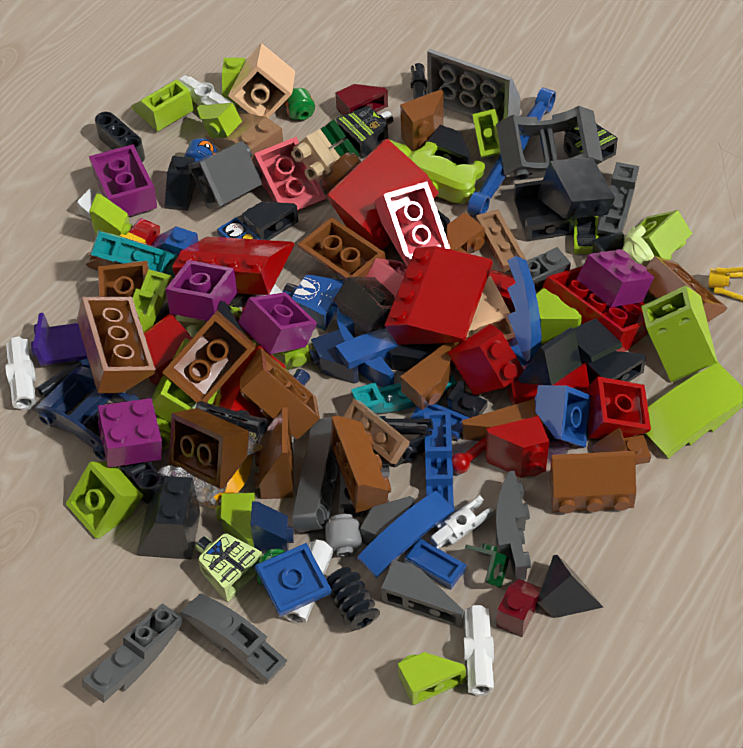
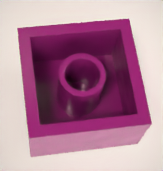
M618 249L588 254L577 280L608 306L616 307L643 302L654 276L647 272L645 266L632 260L627 252Z
M188 260L166 288L170 314L208 321L218 310L220 301H224L229 305L237 294L234 268Z
M286 292L249 298L238 322L269 354L306 347L317 325V322Z
M151 398L98 406V426L107 468L161 460L162 440Z

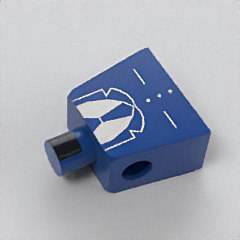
M309 274L303 278L299 286L287 283L283 290L317 322L316 327L325 331L335 316L337 308L341 306L346 297L344 281Z

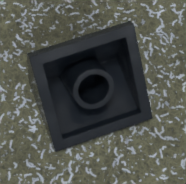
M596 318L573 328L576 334L581 362H594L622 348L621 341Z
M570 327L541 346L518 380L526 384L553 385L581 366L575 330Z

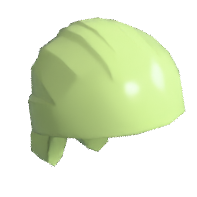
M639 225L637 228L633 226L624 238L625 243L622 250L627 252L636 263L646 267L654 255L648 244L641 238L646 232L645 228L642 225Z

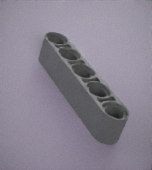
M332 417L319 419L310 429L292 517L294 528L298 532L325 529V525L329 522L339 470L330 445Z

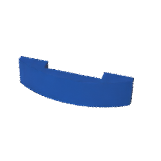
M342 306L338 307L337 326L346 342L355 338L354 322ZM381 356L357 365L358 372L370 382L376 383L377 386L385 387L394 384V373Z
M437 491L431 493L389 525L359 554L357 559L377 578L392 565L394 560L397 561V558L433 527L436 528L452 515L455 509Z

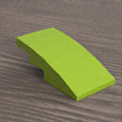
M719 362L704 369L676 386L648 407L651 430L645 433L646 436L669 459L687 443L692 445L709 430L712 432L717 430L742 409L743 386Z

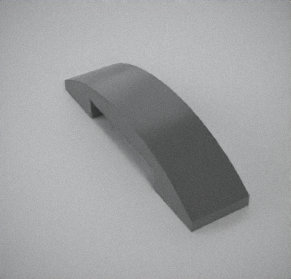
M616 162L610 186L615 200L608 215L601 216L597 233L610 235L624 231L640 166Z

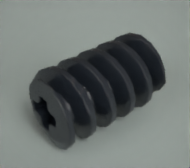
M342 567L331 573L326 579L331 588L330 596L334 599L335 606L344 618L345 625L350 630H360L379 617L380 611L374 608V600L369 599L370 592L364 590L365 583L360 581V574L352 572L349 567Z

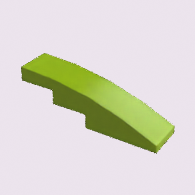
M148 269L141 290H135L133 301L143 333L153 326L167 296L166 288L174 279L171 275Z

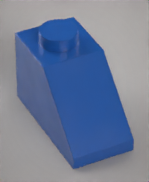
M175 226L158 235L151 246L179 256L181 250L199 240L197 233Z

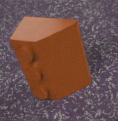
M333 217L329 218L298 244L299 249L352 285H363L375 259H385V252Z
M654 256L646 266L647 272L654 276L647 292L648 295L655 296L658 299L683 286H687L701 296L707 322L727 310V307L677 262Z
M260 348L240 378V392L248 402L254 401L268 419H275L283 407H288L291 434L298 440L320 419L316 396L267 352Z
M338 415L332 416L330 445L355 512L368 510L374 506L387 503L388 493L391 492V485L388 477H383L382 462L379 454H374L372 447L374 444L371 433L365 431L362 422Z
M635 451L552 455L549 479L552 512H597L608 509L623 511L628 508H634L636 499Z

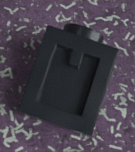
M459 380L455 387H451L446 395L448 409L469 418L482 415L487 408L488 401L465 391V382Z

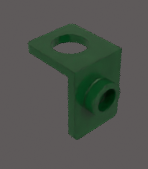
M481 543L480 547L466 544L465 549L491 557L485 583L501 588L510 557L497 552L498 547ZM499 564V574L497 578L494 579V570L496 566Z

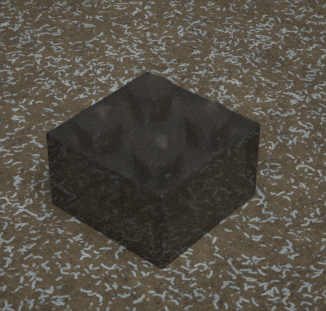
M348 277L333 301L339 306L338 309L342 314L350 317L356 323L357 329L364 333H370L386 328L384 325L394 303L395 296L375 277Z

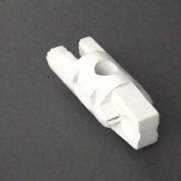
M479 495L437 526L439 531L431 536L430 543L438 549L448 542L453 545L493 516L495 512L492 508H489L475 517L472 511L478 508L484 501Z

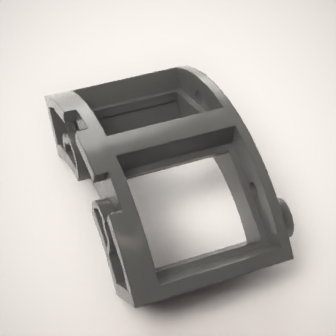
M577 106L568 111L552 115L551 120L538 121L537 117L511 115L498 122L496 127L504 175L515 177L516 180L544 178L549 162L558 160L553 133L578 126L583 154L568 159L593 158L596 164L603 162L594 111ZM540 135L544 162L524 161L520 136Z

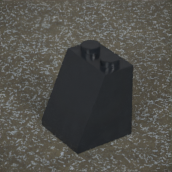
M593 158L550 161L537 193L540 201L564 219L608 215L615 200L614 194Z
M164 477L147 506L137 556L192 560L201 514L193 478Z

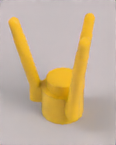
M743 267L710 268L708 287L714 288L715 294H723L743 301L742 295L723 289L724 286L729 287L730 278H743Z

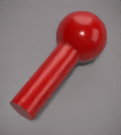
M486 438L480 440L465 453H455L452 455L451 460L454 473L463 474L468 471L470 462L486 450Z

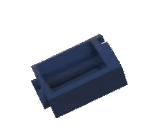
M76 367L34 409L38 412V418L43 424L63 429L75 435L93 449V453L97 458L106 462L102 440L84 425L98 412V406L105 405L108 401L121 403L140 399L135 394L130 396L127 393H98L91 368ZM87 393H92L70 416L67 415Z

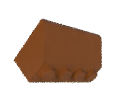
M82 297L77 322L97 392L124 393L153 375L155 367L133 298Z

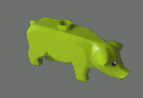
M390 140L428 175L439 192L437 197L460 204L470 201L475 191V181L484 174L485 164L477 160L473 165H456L446 158L435 156L437 151L435 143L426 142L422 148L411 151L406 145Z

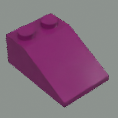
M133 144L89 156L101 194L128 213V216L157 208L154 185Z

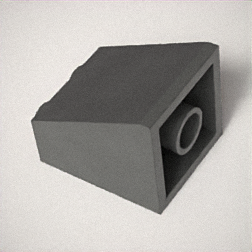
M243 141L236 142L188 165L207 208L222 206L262 184L260 180L262 178L261 172L257 166H254L251 160L252 152Z

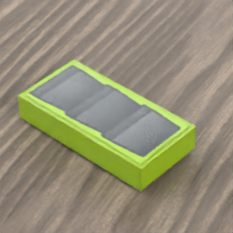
M598 216L575 218L574 254H592V240L598 238Z

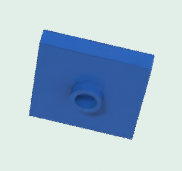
M307 543L255 565V570L279 617L331 594V588Z

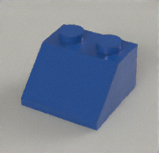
M538 385L534 402L536 406L535 412L556 439L586 448L591 395L568 386Z

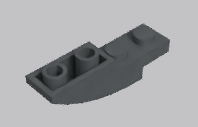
M509 471L503 482L497 503L496 547H498L497 552L510 557L515 581L517 579L526 580L527 569L531 568L529 552H524L522 545L525 544L523 531H525L526 520L530 519L528 504H523L521 497L524 496L522 481H517L515 471Z
M200 593L180 612V615L221 651L226 648L264 683L267 684L286 665L287 659L266 642L267 636L222 603Z
M162 603L123 637L122 646L82 679V687L103 703L119 689L123 691L128 689L168 645L184 622V618Z

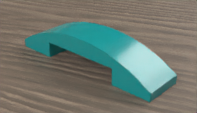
M98 230L90 252L91 255L120 263L147 261L150 270L168 274L175 278L172 266L178 255Z
M453 374L443 394L447 393L451 387L457 385ZM401 382L378 388L376 383L351 389L353 398L361 401L374 413L394 412L417 406L402 393Z

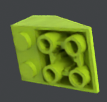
M683 286L641 306L646 328L671 382L718 363L702 299L695 291L687 286Z

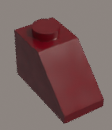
M352 84L335 92L336 109L342 116L364 107H371L375 112L388 107V90L385 87Z
M517 579L511 584L497 609L496 627L523 637L538 606L537 599L541 587L521 579Z

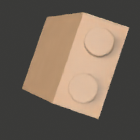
M261 43L247 58L228 96L248 113L269 118L292 94L295 70Z

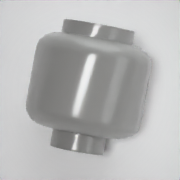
M350 514L332 516L331 521L325 525L326 543L333 549V552H337V556H351L354 554L353 550L358 549L362 544L360 523L357 519H353Z

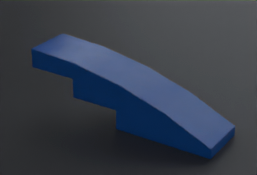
M514 256L507 260L516 284L507 289L516 311L507 316L526 363H530L541 347L539 306L527 261Z
M384 328L335 346V352L346 367L351 369L369 359L374 360L380 356L383 360L389 358V351L399 345L388 330Z
M424 411V419L431 418L433 421V430L428 429L432 431V434L430 436L425 435L426 496L437 491L454 508L450 411Z

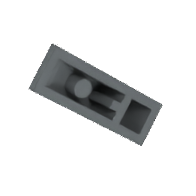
M394 560L381 587L382 602L462 629L464 610L420 568H416L409 562L401 563Z

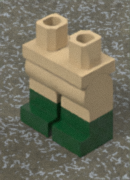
M334 119L324 127L306 136L291 152L295 161H303L306 165L305 175L309 181L316 180L317 183L325 175H331L333 171L330 167L345 153L349 152L352 155L353 152L359 157V154L348 139L334 147L346 137Z

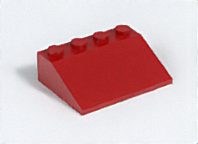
M384 139L326 197L347 228L380 250H383L392 240L381 223L374 200L384 194L428 182L433 199L439 192L428 175L389 139Z
M207 236L181 250L172 268L175 276L188 260L234 268L237 293L269 295L295 245L294 242Z
M439 246L415 248L384 325L398 345L465 342L493 265L492 259Z
M583 266L547 276L542 289L545 288L551 294L557 295L570 308L576 309L582 316L581 325L595 318L621 341L622 348L616 351L626 352L648 334L641 307L645 303L639 302L616 307L608 306L577 280Z

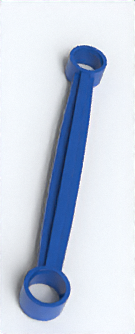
M542 87L537 94L535 105L526 117H537L538 121H541L545 112L549 113L552 110L556 99V91ZM520 136L522 151L532 136ZM501 155L480 191H475L471 196L467 208L468 214L476 216L487 212L490 199L507 176L504 175Z

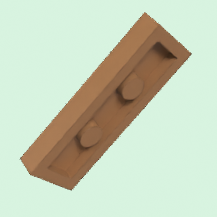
M499 209L476 215V221L485 227V239L503 272L511 270L507 260L514 256L526 260Z
M354 399L343 416L362 422L365 431L371 433L374 444L372 448L388 462L398 463L410 443L409 440L359 400Z

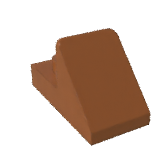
M620 428L614 430L591 448L592 453L635 451L636 465L649 463L651 460L644 435L623 438Z

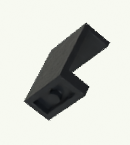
M542 180L515 184L514 203L527 242L574 234L575 218L564 219L538 199L537 193Z

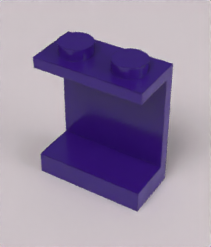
M39 313L37 324L34 325L35 338L31 342V351L33 356H37L40 366L88 358L78 323L49 327L44 313Z

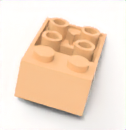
M491 276L486 281L466 340L488 324H492L502 331L510 347L518 345V342L507 316L510 312Z

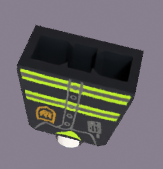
M364 107L336 118V123L346 136L342 140L348 139L362 159L367 157L384 139H388V125L394 122L393 116L389 111L378 115L371 107Z
M596 124L602 158L605 161L616 155L618 138ZM579 126L563 131L565 132L563 148L568 157L572 158L583 154Z

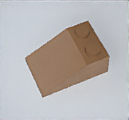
M238 112L242 122L228 137L211 138L208 133L205 134V138L219 149L243 141L252 152L251 160L254 153L283 142L282 128L267 117Z

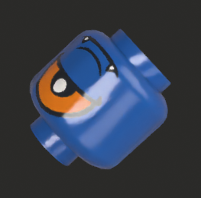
M198 138L189 143L184 157H192L197 161L217 152V150L209 140Z

